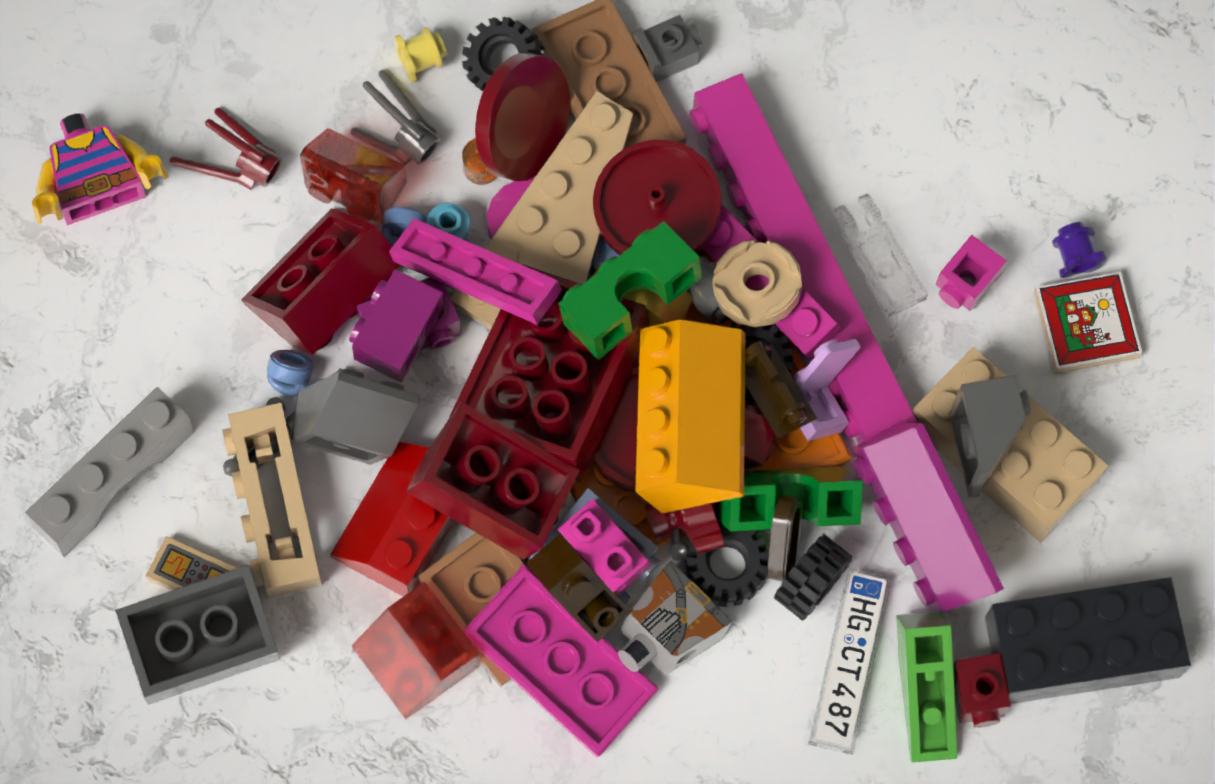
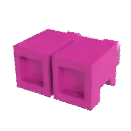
M593 498L558 528V531L611 591L615 592L618 596L653 566Z

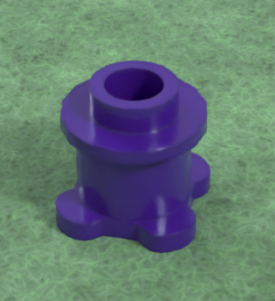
M1082 222L1063 226L1058 230L1059 236L1052 240L1053 247L1059 248L1064 268L1059 270L1061 278L1098 270L1101 268V262L1107 259L1104 251L1097 252L1092 238L1095 235L1094 228L1084 227Z

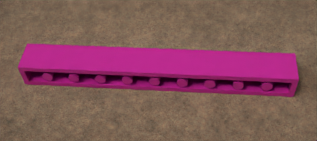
M740 73L694 93L692 110L689 111L691 122L699 135L705 134L710 144V147L707 148L710 161L717 172L723 170L729 182L726 185L728 197L735 209L741 207L747 219L744 223L745 228L759 242H775L792 253L800 266L802 287L842 327L830 340H837L839 343L856 339L860 345V349L827 386L849 421V424L844 428L846 435L849 438L855 437L859 445L899 423H918L743 74Z

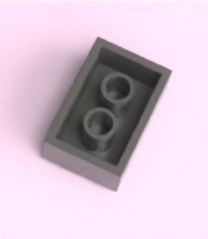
M249 565L115 610L143 697L148 705L280 660Z

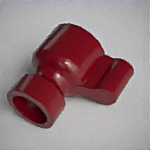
M712 503L667 513H661L651 504L645 505L656 540L670 536L674 529L681 528L685 531L699 554L725 546Z

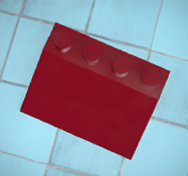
M522 264L558 280L562 291L537 325L500 309L450 416L459 403L463 401L580 470L575 481L581 483L640 353V329L650 327L646 305L623 298L621 304L629 311L633 333L598 360L563 324L559 303L563 300L566 292L573 286L581 283Z

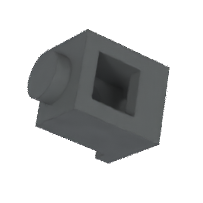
M680 15L644 31L642 28L634 31L633 40L656 82L698 64V48L702 46L700 33L694 23L691 22L685 25ZM672 40H675V41H676V44H675V45H667V44H665V43H667V42H669V41H672Z

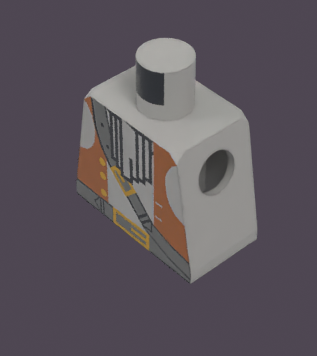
M670 561L627 616L621 630L630 641L618 651V655L622 663L633 672H638L646 663L651 661L661 672L667 674L721 641L732 620Z

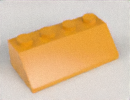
M681 319L640 329L636 493L661 513L744 496L746 333L742 329Z

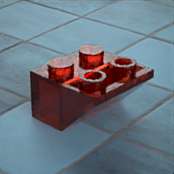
M330 128L319 134L300 153L305 188L308 189L309 194L324 203L329 204L331 201H334L346 207L347 212L353 217L366 222L373 220L382 225L384 212L394 206L407 183L406 165Z
M425 581L390 605L352 644V649L405 720L480 667L479 652Z

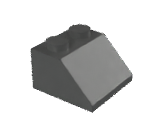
M1016 375L961 384L949 412L969 498L979 496L1012 447L1019 431L1023 429L1026 416L1030 415L1027 392L1025 389H1019Z

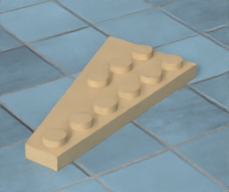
M596 91L485 249L521 265L524 264L581 284L588 281L601 235L593 211L595 184L605 165L617 153L625 149L633 121V113ZM457 289L450 297L456 309L491 330L500 308Z

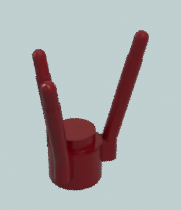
M218 107L214 110L215 115L242 139L212 119H207L205 125L242 151L236 162V166L242 169L241 174L174 156L169 160L172 165L236 182L252 190L256 183L266 187L271 182L281 164L282 157L275 154V150L263 144L232 116Z

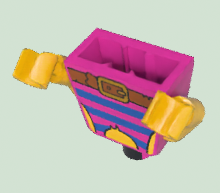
M71 114L60 121L65 139L54 142L49 146L51 158L47 159L41 167L36 187V196L32 200L37 224H42L41 219L49 214H55L57 220H62L64 216L67 225L82 221L146 198L143 185L146 189L152 187L149 181L153 177L163 176L164 179H167L169 176L159 156L151 155L146 149L125 135H114L108 125H102L90 130L84 114Z

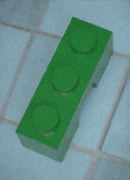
M663 221L653 230L648 229L642 232L634 240L632 246L620 256H614L606 260L600 266L597 274L584 284H577L566 292L563 300L559 303L563 324L599 360L633 333L629 311L621 304L623 298L636 290H649L656 293L667 305L702 278L699 256Z
M845 466L744 471V496L714 502V512L716 518L729 531L771 529L776 505L780 497L785 494L801 499L803 503L802 519L813 522L817 527L861 524L863 480Z

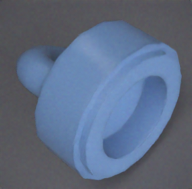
M405 207L389 208L384 212L382 235L393 247L397 240L392 236L399 238L414 218L426 223L427 218L423 213Z
M286 349L277 350L270 355L267 365V379L272 388L280 394L290 397L298 396L299 390L307 387L314 365L311 359L302 353Z

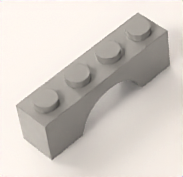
M156 387L25 512L31 526L55 550L65 557L97 526L99 518L108 503L126 483L147 467L163 463L194 433L189 416L160 388Z

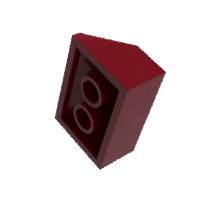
M331 208L241 301L291 346L314 355L317 350L326 347L331 342L333 334L348 319L357 315V305L364 303L374 293L375 288L382 279L388 282L394 269H397L400 264L393 261L389 253L392 246L374 224Z
M462 401L426 451L406 492L524 560L543 548L580 470Z

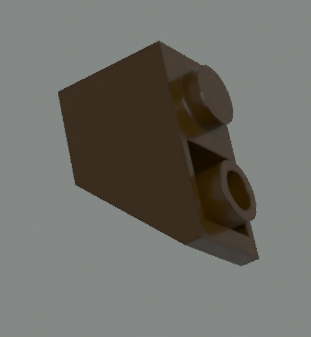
M561 533L526 563L546 590L596 642L600 641L632 612L615 592L611 591Z

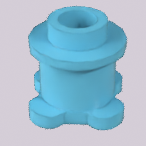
M443 203L430 211L426 224L470 242L467 239L470 219L464 208L454 203ZM448 224L453 225L452 228H444L443 226Z

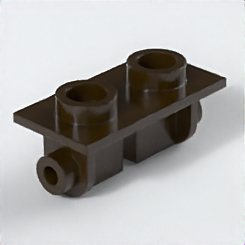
M756 342L746 349L748 356L745 357V387L777 440L817 420L815 413L774 346L770 344L764 347L762 342Z

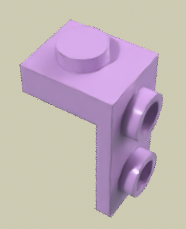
M856 339L839 343L837 340H830L822 344L815 350V358L810 364L793 377L817 417V420L800 428L807 441L841 433L849 424V421L827 386L860 349Z

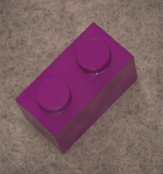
M394 269L388 282L382 279L378 283L370 301L374 307L367 319L361 317L356 322L349 342L353 343L354 360L402 383L444 305L443 292Z

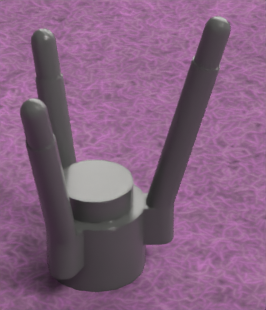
M380 70L378 73L379 77L410 116V120L369 81L363 82L362 86L402 126L394 138L399 142V145L396 147L355 127L350 130V133L364 142L393 155L404 165H407L411 159L417 165H420L435 151L441 138L436 135L437 131L424 120L385 70Z

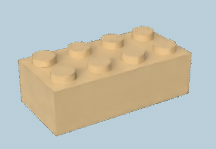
M974 347L930 390L912 411L917 422L924 424L935 449L962 474L963 470L949 414L960 386L965 383L1006 377L1002 371ZM1028 395L1030 415L1026 416L1023 429L1019 431L1012 447L982 491L1041 543L1100 481L1108 465Z

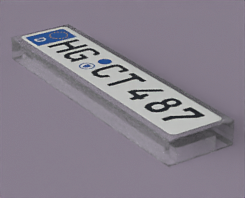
M853 568L847 569L809 736V745L853 755L855 751L892 578Z

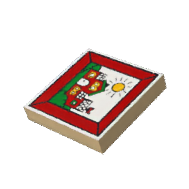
M1121 272L1035 288L1034 296L1055 374L1138 359L1143 354Z

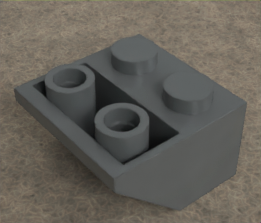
M340 369L336 373L324 379H318L316 383L299 390L291 442L372 465L392 456L419 405L420 396L404 391V386L399 383L390 381L376 383L364 379V374L359 371Z

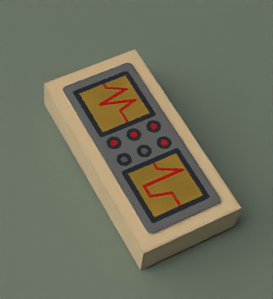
M166 536L145 576L147 580L172 591L238 568Z

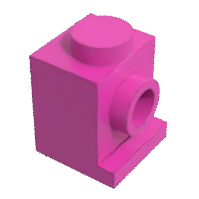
M971 234L939 273L935 285L941 289L938 292L940 298L952 308L959 309L963 305L971 311L990 286L1001 276L1007 260ZM961 277L970 278L973 282V286L969 285L967 282L961 279Z

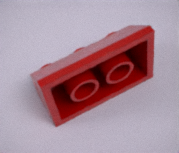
M399 442L392 456L386 459L330 553V557L409 600L419 584L417 577L427 570L455 520L406 492L429 447Z

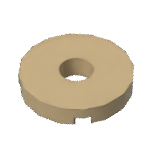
M754 240L741 242L725 252L716 263L714 270V297L723 314L738 324L751 327L772 325L787 317L798 304L803 289L799 264L790 251L775 242L755 243ZM753 275H764L770 281L766 288L759 291L750 290L745 286L747 279Z

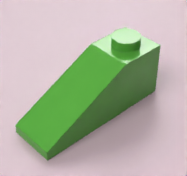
M942 611L896 615L898 659L910 760L913 763L957 759L951 624Z

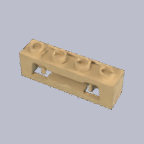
M282 403L228 414L231 428L222 429L227 455L236 454L240 471L231 474L237 499L246 498L249 515L241 516L246 543L255 541L259 558L250 560L256 587L265 585L267 596L272 597L321 586ZM277 436L281 457H276L275 461L292 538L299 537L303 558L295 557L291 536L275 540L279 560H271L268 543L273 542L256 463H250L247 448L255 446L258 464L274 461L270 438Z

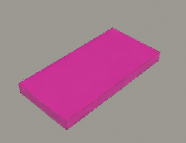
M524 564L461 632L467 640L596 758L607 749L659 690L640 670L638 672L629 670L620 660L618 650L604 637L596 642Z

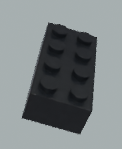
M1172 577L996 603L991 605L985 616L992 654L1000 653L1010 704L1180 678L1191 666Z

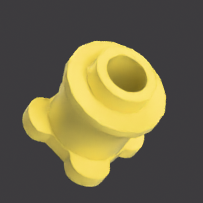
M424 27L421 34L404 41L400 34L394 36L396 53L410 83L417 81L415 73L435 65L438 69L443 67L441 58L447 56V51L438 32L431 34L429 29Z

